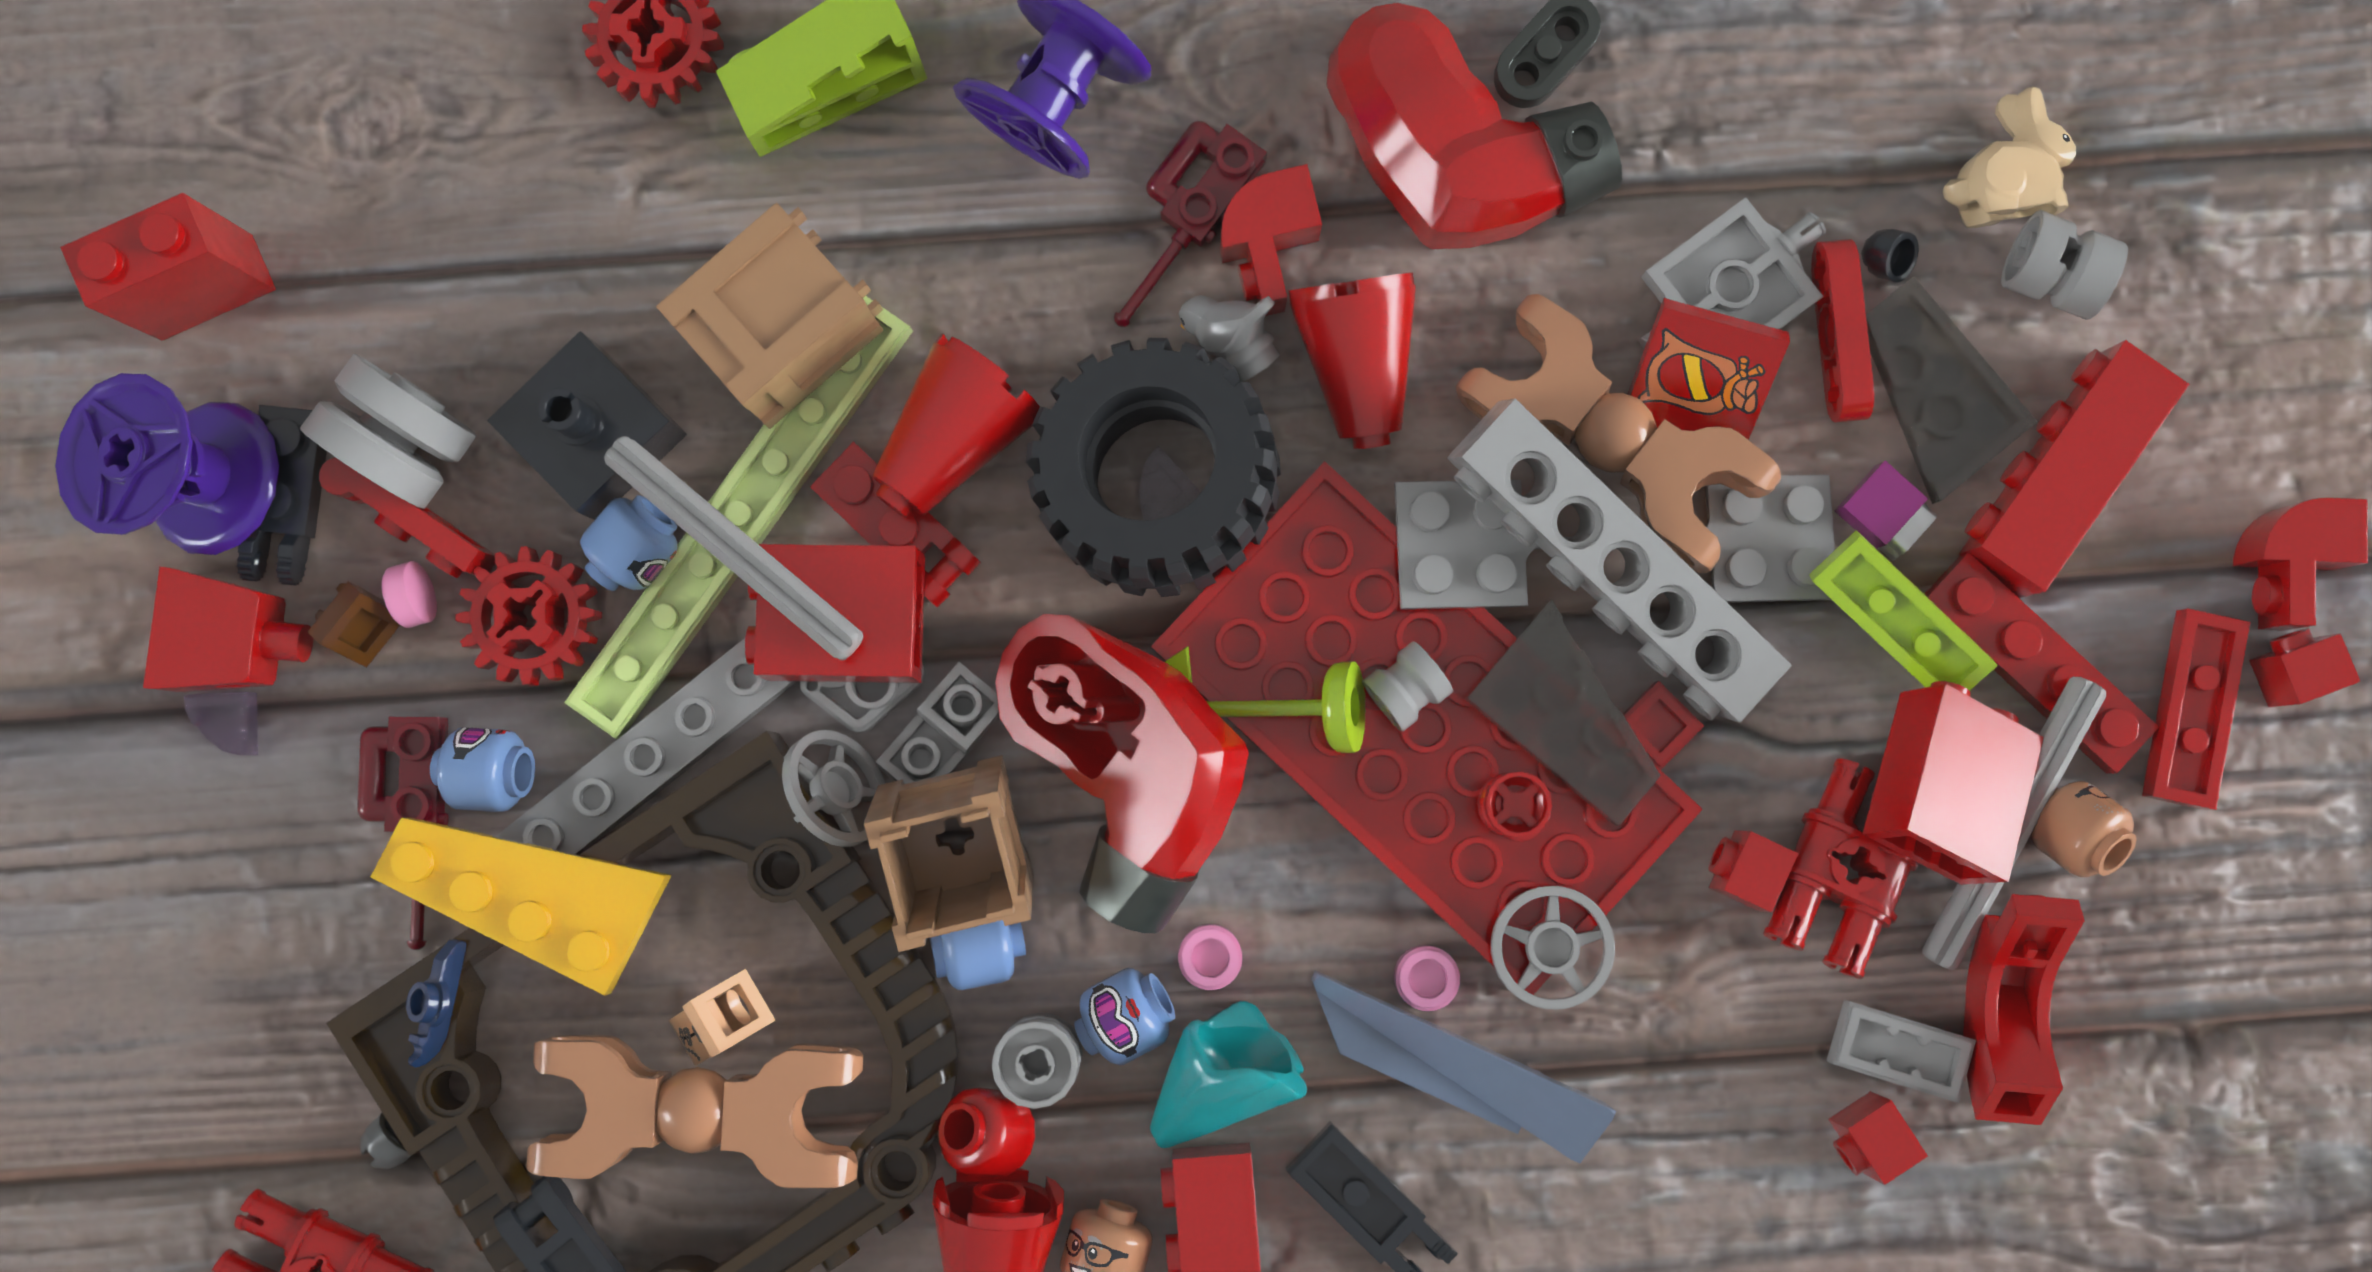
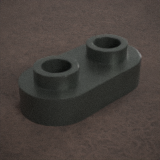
M1589 0L1548 1L1500 55L1494 71V85L1500 97L1508 104L1518 108H1532L1546 101L1593 48L1601 30V19L1596 7ZM1562 25L1568 26L1574 31L1576 38L1570 41L1562 40L1557 36L1555 28ZM1520 70L1528 71L1533 75L1535 83L1530 86H1523L1516 81L1514 73Z

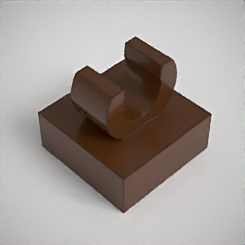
M349 581L347 583H340L336 588L337 596L325 611L318 610L315 614L316 622L308 633L320 645L367 668L396 632L400 624L392 618L383 599Z

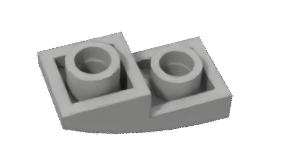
M958 662L919 706L917 715L877 759L876 765L894 781L903 779L904 784L953 773L999 716L997 693L962 663Z

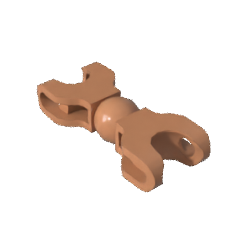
M1539 294L1526 296L1516 309V325L1519 333L1541 354V369L1528 379L1509 381L1489 372L1485 368H1473L1455 386L1461 403L1482 420L1498 401L1515 398L1556 438L1568 446L1576 439L1580 453L1592 466L1606 472H1624L1620 484L1636 496L1640 505L1639 518L1696 573L1710 572L1719 561L1721 546L1718 537L1708 530L1694 514L1693 494L1703 486L1722 484L1742 493L1748 498H1761L1771 493L1781 481L1778 464L1760 448L1732 428L1706 427L1696 431H1685L1665 419L1657 428L1652 412L1641 399L1625 393H1609L1612 381L1599 372L1592 360L1593 345L1586 325L1565 309Z
M558 1035L534 1043L533 1063L535 1069L540 1074H551L572 1080L584 1093L587 1112L582 1127L577 1132L551 1134L542 1138L539 1142L529 1145L526 1168L533 1175L591 1179L627 1157L633 1148H653L662 1141H665L674 1149L692 1154L711 1151L721 1145L720 1151L742 1152L752 1159L764 1177L779 1187L835 1188L842 1187L857 1179L858 1161L855 1152L848 1146L834 1145L816 1140L805 1128L801 1111L806 1094L811 1089L827 1086H844L861 1074L863 1071V1054L856 1048L820 1044H796L767 1062L758 1074H737L726 1080L719 1073L701 1067L682 1069L672 1075V1071L652 1070L641 1063L637 1054L630 1046L615 1036Z

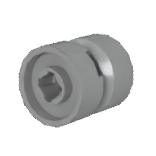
M2039 210L2028 219L2013 243L2003 268L2001 284L2006 289L2034 300L2041 299L2048 294L2054 308L2085 320L2092 319L2107 303L2116 288L2125 267L2128 247L2126 243L2094 230L2086 231L2079 236L2077 235V227L2074 222Z
M1043 1012L1026 1015L1012 1024L995 1047L992 1060L994 1081L1006 1098L1018 1106L1036 1109L1051 1106L1066 1096L1080 1071L1083 1056L1081 1042L1072 1025L1057 1015Z

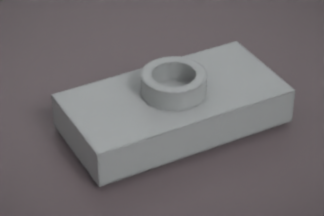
M1844 1000L1827 1062L1959 1103L1976 1040Z

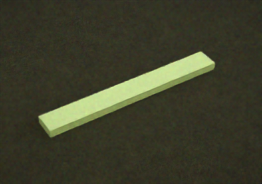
M867 296L863 297L867 305L873 301ZM883 308L875 317L884 331L771 429L763 425L708 501V503L758 545L764 541L912 334L913 330L909 325ZM686 532L678 543L676 555L649 587L645 589L564 703L613 738L619 739L629 730L738 576Z

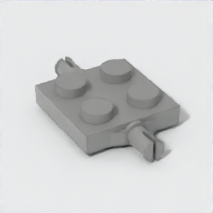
M1745 197L1646 270L1641 278L1661 304L1663 298L1781 329L1823 297L1805 274L1798 253L1817 238L1825 235L1826 228L1823 222H1821L1801 236L1800 234L1819 219L1817 215L1809 212L1804 218L1781 233L1780 230L1766 223ZM1651 331L1639 338V343L1643 350Z

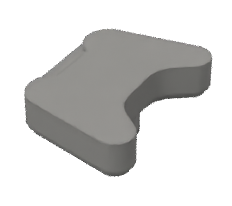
M922 664L921 683L801 681L800 688L804 695L849 730L862 733L873 729L875 725L918 689L925 681L926 670Z

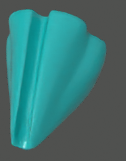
M1247 1001L1233 1003L1205 1021H1191L1183 1029L1150 1124V1131L1157 1145L1163 1149L1170 1148L1304 1097L1307 1093V1085L1300 1076L1304 1071L1301 1060L1288 1039L1268 1024L1257 1006Z

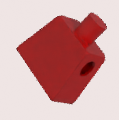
M159 566L143 688L173 692H196L272 686L276 681L279 660L306 662L309 659L314 638L308 633L311 626L308 624L284 622L286 603L283 597L200 574Z

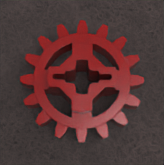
M608 0L606 4L599 1H590L588 7L598 18V22L582 25L584 35L590 42L595 43L584 52L594 67H600L596 74L608 88L617 85L616 91L625 101L630 103L640 91L641 98L649 108L656 107L659 94L666 93L671 101L677 105L681 103L680 88L687 85L697 93L703 90L699 79L696 77L701 70L716 74L718 67L708 53L709 51L724 49V42L718 32L712 31L722 23L715 9L707 7L710 2L709 0ZM671 4L687 12L691 23H685L682 17H674ZM660 28L663 33H656V31H660ZM644 41H651V43L646 46ZM616 51H622L626 57H632V61L636 65V72L619 62Z
M521 546L518 553V562L507 553L501 551L495 553L497 569L492 572L477 566L473 572L481 582V585L477 590L461 588L459 593L464 599L472 602L470 611H464L455 615V621L471 625L472 629L471 633L460 640L462 647L469 649L481 648L482 651L477 656L474 664L478 668L490 670L498 665L496 679L503 682L512 683L519 673L522 685L538 686L541 671L549 680L560 681L564 679L561 663L565 661L581 667L585 661L577 650L581 643L596 645L599 638L586 631L587 622L602 619V612L587 608L586 601L598 593L596 587L590 584L577 585L576 582L580 579L584 570L573 563H569L561 568L562 555L553 551L546 550L539 561V556L535 549ZM529 575L545 576L543 581L536 580L529 588L516 586L512 582ZM527 605L534 607L531 615L537 622L532 628L525 627L528 619L522 611ZM568 606V622L565 629L564 608ZM492 608H493V611H494V625H493V626H491V613H492ZM534 644L546 651L543 655L528 659H519L513 656L516 652L522 653L529 645Z

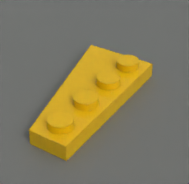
M401 818L370 877L605 996L611 994L672 875L623 866L615 862L592 857L587 858L555 851L551 848L500 839L492 837V835L415 818Z

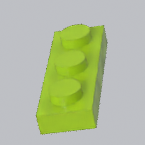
M1857 530L1809 574L1811 580L1924 687H1930L1931 683L1936 681H1946L1959 684L1970 691L1998 666L1979 645Z

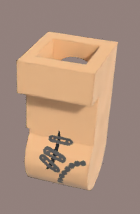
M744 969L682 1006L684 1011L669 1020L694 1066L774 1022L775 1018L747 970ZM739 996H740V997L743 999V1001L745 1002V1004H746V1006H747V1008H748L749 1014H748V1012L745 1010V1008L743 1007V1005H742V1003H741V1001H740V999H739Z

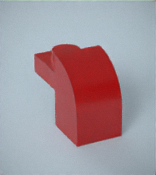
M1308 164L1266 173L1249 181L1231 199L1223 217L1221 230L1222 264L1244 258L1247 259L1246 263L1238 264L1243 295L1246 302L1256 299L1257 303L1263 298L1270 296L1275 304L1265 316L1285 312L1288 298L1276 251L1319 241L1322 221Z
M2311 499L2271 510L2258 517L2245 529L2235 549L2233 566L2258 567V578L2252 589V605L2258 613V630L2285 631L2316 626V570H2337L2368 563V499Z

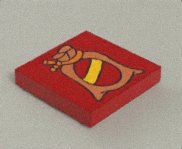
M1663 298L1627 394L1642 400L1652 412L1657 428L1665 419L1685 431H1696L1706 427L1732 428L1749 440L1789 346V332Z

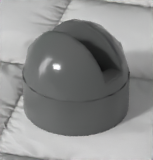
M383 1113L367 1126L360 1138V1152L362 1155L369 1152L374 1158L371 1166L374 1168H396L411 1157Z

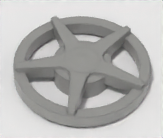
M819 730L807 734L795 742L784 756L782 768L784 792L792 811L796 815L794 820L797 823L801 822L813 835L832 845L852 847L867 841L865 829L861 832L858 831L851 809L860 802L872 801L877 786L885 784L879 767L860 744L844 734L830 730ZM814 744L831 746L827 763L819 768L802 756L806 747ZM844 753L851 757L860 767L867 778L870 788L863 787L855 770L844 763ZM798 773L809 783L812 798L808 802H806L801 791ZM821 809L827 814L833 815L841 831L827 825L815 812Z
M1542 886L1519 894L1504 907L1493 927L1491 957L1497 975L1505 987L1517 998L1539 1008L1566 1009L1587 1001L1604 985L1614 962L1615 941L1608 919L1594 901L1570 888ZM1548 896L1545 922L1537 924L1531 931L1507 925L1512 915L1521 906L1533 899ZM1558 896L1568 898L1584 907L1596 921L1599 930L1575 933L1571 927L1561 923ZM1503 934L1525 944L1526 955L1530 961L1517 983L1510 976L1504 963L1502 954ZM1602 938L1603 954L1600 967L1595 977L1584 987L1573 966L1579 958L1581 946ZM1541 972L1561 974L1576 993L1564 998L1547 999L1534 996L1525 991V988Z

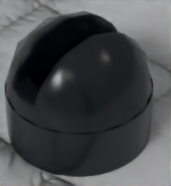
M1897 229L1879 230L1866 239L1861 251L1864 265L1867 266L1868 271L1877 278L1898 283L1905 280L1913 271L1918 259L1919 243L1916 236L1910 232Z

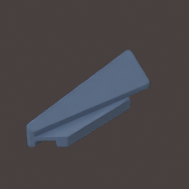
M1314 970L1311 977L1313 986L1317 992L1338 1051L1343 1056L1516 1134H1519L1521 1127H1523L1569 1159L1578 1163L1582 1162L1615 1116L1616 1110L1595 1097Z

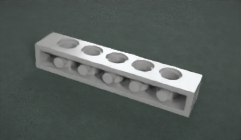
M1517 399L1498 401L1447 457L1459 470L1454 476L1456 482L1479 502L1483 503L1489 498L1506 514L1500 521L1503 527L1525 546L1530 547L1535 542L1552 558L1546 565L1550 572L1570 589L1576 591L1581 586L1598 602L1592 608L1597 617L1619 634H1622L1625 630L1632 634L1643 645L1637 652L1638 655L1660 675L1666 678L1671 673L1675 675L1688 688L1682 695L1684 699L1707 719L1713 720L1716 716L1740 723L1792 666ZM1520 460L1527 462L1534 472V484L1531 490L1524 496L1516 493L1510 482L1511 471ZM1570 504L1579 514L1580 526L1577 533L1572 538L1566 540L1559 533L1557 518L1560 511ZM1618 549L1624 557L1625 570L1619 580L1611 583L1604 574V561L1612 550ZM1664 593L1669 600L1670 612L1667 619L1661 625L1655 626L1650 618V605L1657 595ZM1709 637L1714 644V656L1706 667L1700 669L1695 658L1696 648L1704 638Z

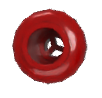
M978 1087L961 1091L951 1098L943 1110L939 1124V1145L944 1159L953 1169L967 1175L989 1177L1010 1175L1021 1168L1026 1162L1035 1141V1120L1030 1108L1016 1105L1006 1098L1000 1090Z

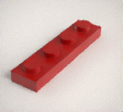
M1969 552L1960 555L1924 593L1995 661L1998 666L1994 671L2046 719H2048L2067 682L2072 677L2088 679L2106 690V698L2078 747L2106 774L2118 773L2159 728L2154 721Z

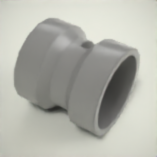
M1414 641L1397 653L1395 664L1387 670L1376 669L1362 680L1363 686L1373 701L1401 732L1418 720L1419 710L1428 703L1439 704L1453 693V688L1444 673L1428 653Z

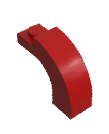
M2012 894L2001 916L1985 914L1975 940L1968 969L1963 1030L1964 1037L1976 1040L1967 1072L1969 1093L1976 1120L2041 1125L2063 1090L2052 1047L2050 1006L2058 969L2085 922L2079 900L2045 897L2042 895Z

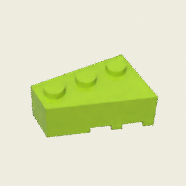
M826 0L754 47L737 53L729 60V63L716 71L748 140L760 157L928 79L912 34L895 0Z

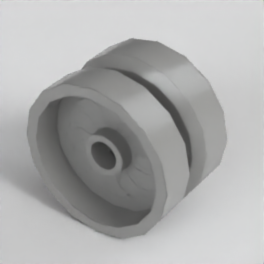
M353 354L334 381L343 396L365 411L363 415L359 416L333 401H320L302 424L300 430L324 450L372 482L401 499L425 509L443 484V478L439 470L416 453L415 450L420 447L443 461L459 462L477 437V434L444 410L445 405L395 372L390 375L361 356Z

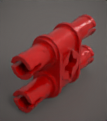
M1837 758L1833 764V771L1818 807L1810 808L1801 819L1805 825L1794 849V852L1799 854L1785 882L1770 922L1764 929L1763 935L1772 941L1781 938V945L1803 951L1805 940L1821 901L1831 900L1840 905L1839 908L1844 914L1828 953L1824 956L1822 962L1831 969H1836V966H1840L1839 972L1844 975L1863 979L1865 975L1864 970L1882 928H1889L1891 924L1895 923L1898 916L1894 910L1910 871H1915L1919 863L1863 835V832L1858 830L1859 828L1854 822L1869 785L1875 778V773L1865 766L1862 767L1861 772H1857L1856 769L1859 763ZM1851 856L1850 867L1857 871L1860 877L1847 880L1848 869L1840 864L1839 858Z
M261 1189L254 1190L240 1208L241 1211L249 1214L247 1216L237 1215L234 1226L240 1231L245 1230L285 1249L284 1255L286 1259L280 1272H316L314 1270L320 1266L322 1272H434V1269L425 1268L384 1249V1240H381L380 1235L375 1232L366 1235L330 1218L328 1211L323 1208L310 1209L304 1212L266 1194ZM234 1249L225 1251L212 1269L214 1272H277L239 1254Z

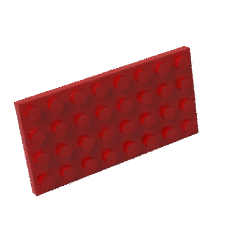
M1325 461L1267 522L1269 529L1260 544L1257 545L1250 541L1243 549L1247 560L1233 572L1226 566L1214 578L1216 583L1207 586L1151 646L1164 661L1189 646L1192 684L1207 701L1322 699L1324 677L1329 667L1333 664L1356 661L1364 680L1376 669L1387 670L1395 664L1397 653L1412 641L1419 644L1444 673L1453 688V693L1439 704L1428 703L1419 710L1418 720L1401 732L1384 715L1364 687L1365 730L1363 742L1358 752L1340 753L1335 751L1326 740L1322 716L1226 718L1493 967L1491 957L1493 927L1501 911L1516 896L1527 890L1542 886L1566 887L1590 898L1606 916L1703 810L1485 608L1400 609L1396 526ZM1525 772L1536 776L1544 782L1551 794L1552 810L1550 818L1542 830L1532 836L1514 838L1495 834L1487 828L1479 816L1477 801L1480 790L1488 780L1498 774ZM1548 896L1533 899L1521 906L1512 915L1507 925L1531 931L1537 924L1545 922ZM1558 896L1561 923L1571 927L1575 933L1592 931L1597 926L1594 918L1584 907L1568 898ZM1503 934L1502 954L1504 963L1510 976L1517 983L1530 961L1526 955L1525 944ZM1541 972L1525 988V991L1534 995L1552 974Z

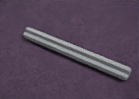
M622 436L608 449L604 456L606 465L830 655L839 660H846L859 647L863 640V634L857 627L635 440Z
M2072 677L2069 679L2039 734L2044 739L2013 866L2036 826L2043 808L2053 795L2106 698V690L2088 679L2082 677ZM2004 882L1967 885L1958 883L1922 948L1924 956L1946 969L1954 970L1958 968L1978 932L1985 914L1990 910Z

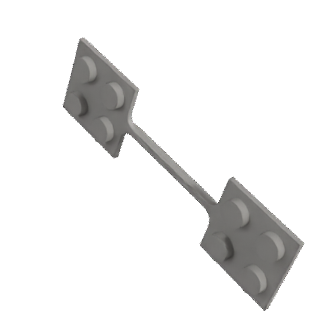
M1781 475V481L1775 489L1761 498H1748L1742 493L1722 484L1705 486L1706 528L1718 537L1721 546L1719 561L1711 570L1712 588L1726 602L1832 600L1809 577V574L1835 550L1829 475ZM1510 480L1514 491L1522 496L1521 480ZM1456 481L1394 483L1400 609L1528 606L1526 560L1533 550L1541 548L1535 542L1530 547H1527L1513 537L1500 522L1506 514L1489 498L1483 503L1479 502L1468 494Z

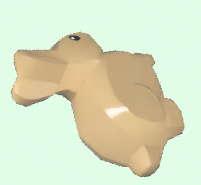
M2029 87L2018 95H2005L1997 103L1995 114L2004 129L2014 138L2013 141H1995L1985 146L1961 168L1957 179L1950 180L1943 189L1944 199L1958 207L1959 215L1967 228L1991 226L2003 220L2032 216L2039 210L2057 215L2068 207L2067 194L2063 189L2064 175L2061 168L2073 162L2076 155L2074 142L2062 126L2048 119L2043 95L2039 88Z

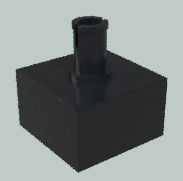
M581 331L487 420L576 512L593 520L596 519L611 500L622 498L632 488L628 482L606 465L604 460L605 453L618 438L627 436L631 440H635L660 461L687 435L601 346Z

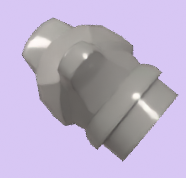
M1199 295L1187 300L1178 313L1181 320V328L1194 335L1199 345L1205 348L1207 354L1217 358L1222 357L1233 365L1241 382L1250 379L1267 368L1280 355L1273 344L1274 337L1271 333L1264 330L1265 315L1275 304L1270 296L1263 298L1257 304L1236 300L1217 302L1210 297Z

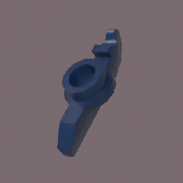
M449 939L434 957L430 978L424 982L415 983L408 993L406 1001L407 1015L412 1022L420 1023L418 1033H410L408 1040L414 1046V1052L408 1059V1063L412 1067L417 1068L431 1061L440 1052L447 1038L466 952L465 941Z

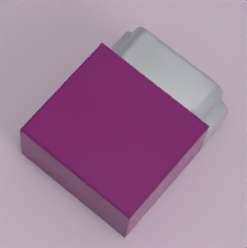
M1887 461L1875 465L1834 510L1853 529L1857 530L1876 549L1878 548L1892 561L1904 554L1937 518V514L1925 504L1928 498Z

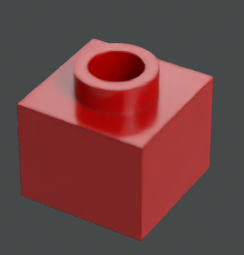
M2310 628L2297 630L2270 640L2272 652L2249 660L2268 707L2300 705L2361 682L2341 633L2313 637Z
M1734 830L1731 839L1728 837L1722 838L1713 852L1708 870L1714 876L1708 888L1754 910L1772 913L1799 853L1752 831Z
M1868 1092L1828 1119L1840 1137L1833 1142L1834 1148L1846 1166L1856 1176L1863 1172L1870 1178L1886 1185L1928 1157L1892 1100L1874 1092Z

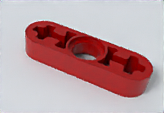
M1852 239L1820 241L1815 244L1812 252L1811 275L1812 283L1823 295L1815 303L1826 408L1833 422L1868 420L1873 412L1875 393L1859 252Z

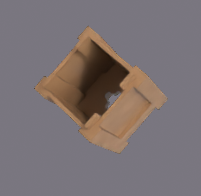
M777 202L656 306L737 400L757 416L769 429L884 331L880 323L875 319L883 308L876 299L869 305L863 299L871 291L865 281L862 279L857 285L852 287L816 247L822 241L818 234L812 229L805 235L799 228L807 220L799 207L788 215Z
M1003 755L980 760L977 762V767L908 784H904L902 779L877 786L864 821V827L870 849H878L895 912L892 931L898 952L925 946L927 938L1003 920L1004 926L1031 920L1034 875L1028 852H1025L1017 822L1008 787L1009 778ZM957 818L961 828H972L974 836L965 839L964 848L953 849L950 843H942L939 840L938 835L945 832L946 820Z

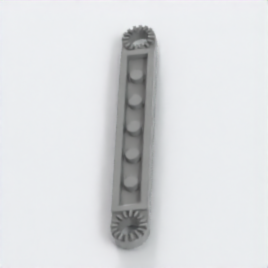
M744 638L495 837L580 855L798 681H767L754 675V665H748L746 661Z

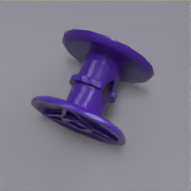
M1017 0L1020 11L1028 22L1043 36L1031 56L1026 53L1020 56L1017 61L1020 73L1009 91L987 81L966 78L953 86L956 98L987 129L1016 150L1063 175L1077 179L1086 178L1090 173L1088 157L1076 140L1062 129L1063 125L1074 108L1080 110L1086 106L1089 97L1085 90L1096 73L1115 82L1136 85L1149 80L1152 76L1151 65L1142 51L1119 28L1078 0Z
M120 373L95 384L73 407L60 433L55 469L60 496L76 521L95 533L126 535L156 522L167 540L188 553L217 555L241 545L261 525L275 497L279 462L274 437L260 416L239 403L208 402L186 412L173 390L147 374Z

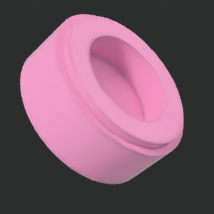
M410 561L386 569L382 578V594L392 618L405 628L432 622L437 612V600L433 584L424 568L419 563Z
M1205 924L1194 928L1184 937L1178 952V963L1183 976L1192 985L1204 990H1217L1230 984L1238 975L1242 965V951L1238 940L1228 929L1215 924Z
M1419 945L1407 950L1397 961L1394 969V984L1400 997L1411 1007L1421 1011H1435L1448 1005L1456 996L1460 985V973L1456 962L1448 953L1435 946Z

